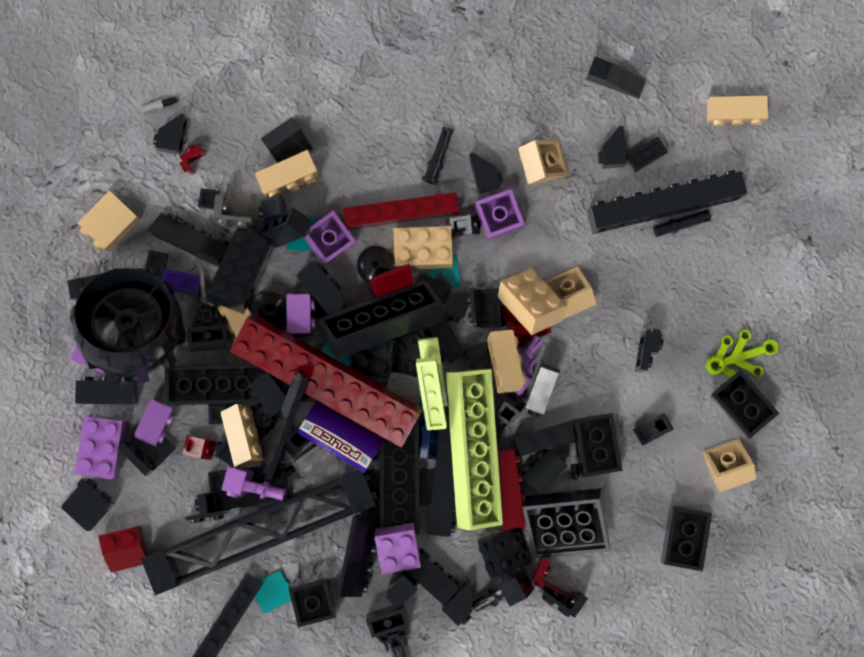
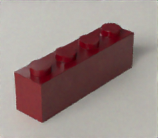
M514 449L498 451L503 521L501 529L525 527V517L522 508L525 494L524 491L520 492L519 484H522L523 481L521 472L517 471V464H520L519 454L515 453Z

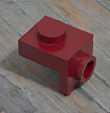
M192 145L186 149L185 153L180 155L182 161L179 164L184 172L188 171L190 175H193L195 173L190 164L206 154L200 145Z

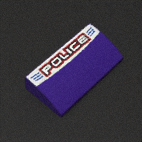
M318 400L305 417L297 432L363 473L366 472L384 442V439Z

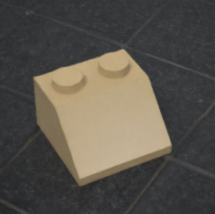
M559 139L535 140L518 148L528 184L543 183L569 175Z
M578 266L544 281L566 304L563 319L596 305L592 287Z
M739 438L703 451L710 474L719 492L756 480L754 463Z

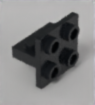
M210 493L198 494L197 499H195L196 511L199 510V514L185 516L184 519L185 521L190 520V524L205 521L206 517H209L210 521L224 518V515L228 514L229 511L227 509L213 512Z

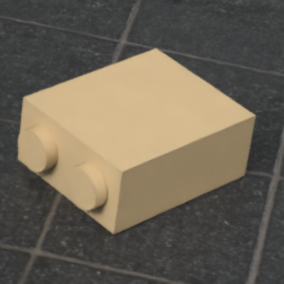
M109 190L77 224L81 226L79 230L87 238L91 236L95 240L93 244L100 251L104 249L109 252L140 219Z

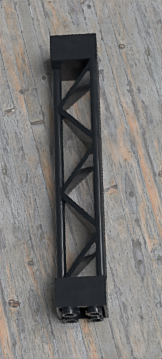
M360 470L354 471L142 558L141 561L154 595H159L279 544L376 506V501L379 498L376 490H371L369 482L372 480L368 471L365 473ZM342 484L350 505L327 498L318 493ZM307 498L344 508L342 511L289 532ZM298 502L283 534L250 523V521ZM238 527L275 537L220 560ZM228 531L213 562L180 551ZM174 557L205 567L181 576Z

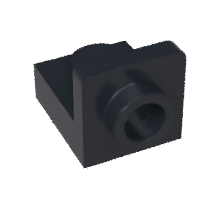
M478 215L450 218L452 237L480 234L481 221Z
M228 440L220 441L214 449L216 451L214 456L234 467Z

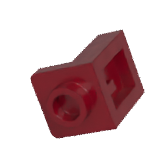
M186 435L182 454L211 460L215 452L216 442Z

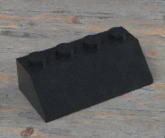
M161 213L149 226L147 231L155 237L216 267H219L229 245V242L221 238L218 241L211 238L212 234L203 229L201 232L195 230V226L187 221L184 224L177 221L178 217L171 213L167 215Z

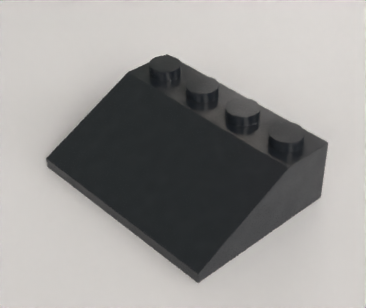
M602 488L525 497L522 508L534 558L610 551L606 506Z
M356 514L352 517L337 597H362L363 593H367L369 581H366L367 573L371 574L373 562L369 561L371 554L375 555L376 551L374 536L375 529L380 528L378 519Z

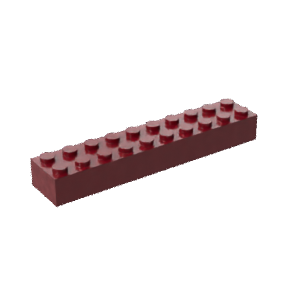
M254 313L246 318L230 349V352L289 385L295 370L302 369L309 379L304 391L305 394L401 448L423 411L422 407Z

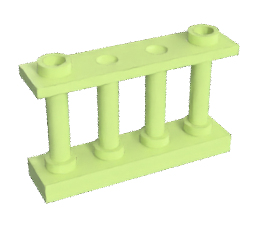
M438 337L418 339L421 358L416 359V367L427 430L447 429L444 406H448Z

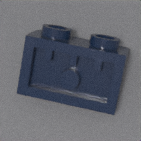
M425 419L421 423L419 458L436 460L440 429L427 430Z

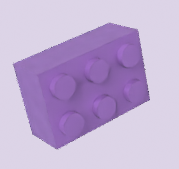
M84 416L75 474L118 479L122 452L118 447L124 443L127 422Z

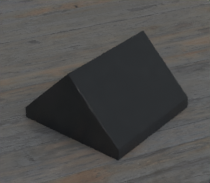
M293 118L261 138L277 163L306 150L308 152L313 150Z

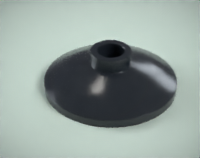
M379 246L365 249L357 260L358 273L368 283L373 277L395 269L392 254ZM374 261L379 262V266L377 268H374L372 266V263Z
M275 292L262 293L253 300L251 314L254 313L273 325L278 326L287 319V300Z

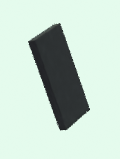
M285 463L277 464L273 478L269 483L272 486L287 490L284 500L288 499L289 495ZM260 466L245 468L255 471L254 481L264 483L259 472ZM227 470L208 472L212 511L274 504L282 501L271 497L260 499V494L251 492L242 497L238 496V498L226 495L227 491L222 490Z

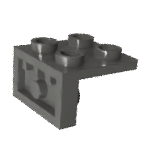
M216 195L213 218L221 227L231 228L232 225H236L245 230L256 227V223L252 218L230 216L231 205L228 204L224 195Z

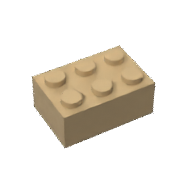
M308 150L254 173L266 199L277 194L294 193L300 189V186L305 184L307 186L317 182L316 179L320 178Z
M451 226L393 228L395 268L408 263L411 270L448 269L453 267Z
M532 268L502 280L500 283L498 298L531 335L562 322L566 304Z

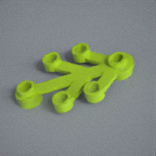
M742 330L738 334L739 340L731 356L723 359L727 348L733 344L731 336H723L720 340L721 345L716 356H711L707 359L705 363L706 370L712 375L723 373L731 377L736 372L726 366L735 364L750 372L753 377H761L764 373L763 368L754 366L744 360L761 354L773 355L778 351V343L774 340H767L761 347L742 352L746 342L751 338L749 330ZM743 332L748 334L747 339L742 338ZM725 338L730 340L729 345L724 344ZM767 344H770L772 346L771 351H767ZM713 362L718 364L717 369L712 368ZM756 368L760 370L759 375H756L754 373V370Z

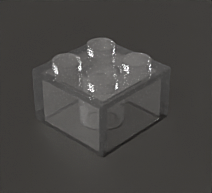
M313 442L303 448L294 458L291 457L292 465L311 489L335 480L346 472V468L340 458Z

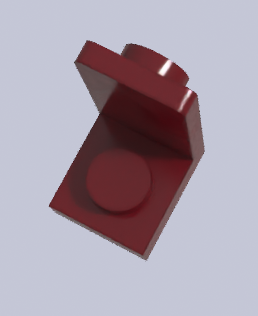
M541 558L532 576V579L535 581L534 585L542 589L548 587L553 590L552 594L560 598L563 595L568 597L569 593L542 579L543 576L547 577L551 566H549L550 561Z

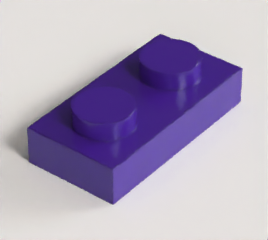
M164 268L162 281L168 282L174 291L199 296L203 277Z

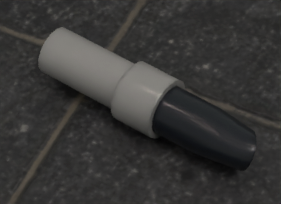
M175 97L163 100L159 99L141 106L144 113L155 109H163L166 106L177 103L178 100Z
M576 442L568 443L569 464H571L573 479L576 480L579 477V458L577 456Z

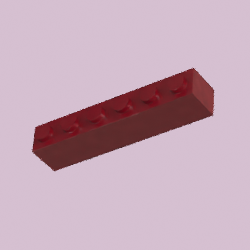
M457 192L343 208L344 222L347 230L459 214Z

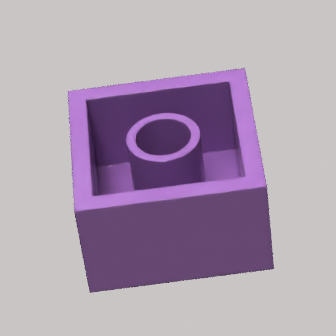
M512 189L475 202V208L487 241L524 228L525 224Z
M334 211L312 225L308 235L303 237L323 266L356 243Z
M287 294V332L293 336H313V331H317V320L313 318V312L317 311L315 299L310 294Z
M414 523L375 529L374 537L382 574L421 568V557Z

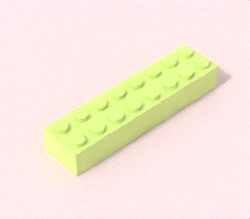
M473 369L446 372L457 528L476 530L503 525L491 369Z

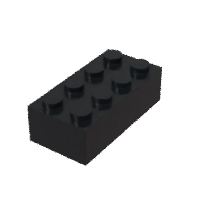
M237 227L207 291L208 301L244 314L272 254L273 240Z

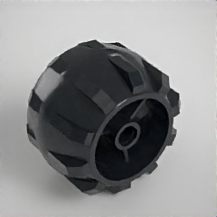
M114 268L88 281L80 289L81 293L77 298L76 304L70 310V320L73 326L76 345L90 369L99 368L103 370L107 381L118 384L123 377H138L140 384L150 381L148 373L158 369L160 366L170 369L176 363L173 351L177 345L185 342L186 333L182 322L180 305L168 282L161 281L147 269ZM112 321L115 322L119 333L115 346L109 345L101 339L105 328ZM154 331L152 335L147 340H145L144 333Z

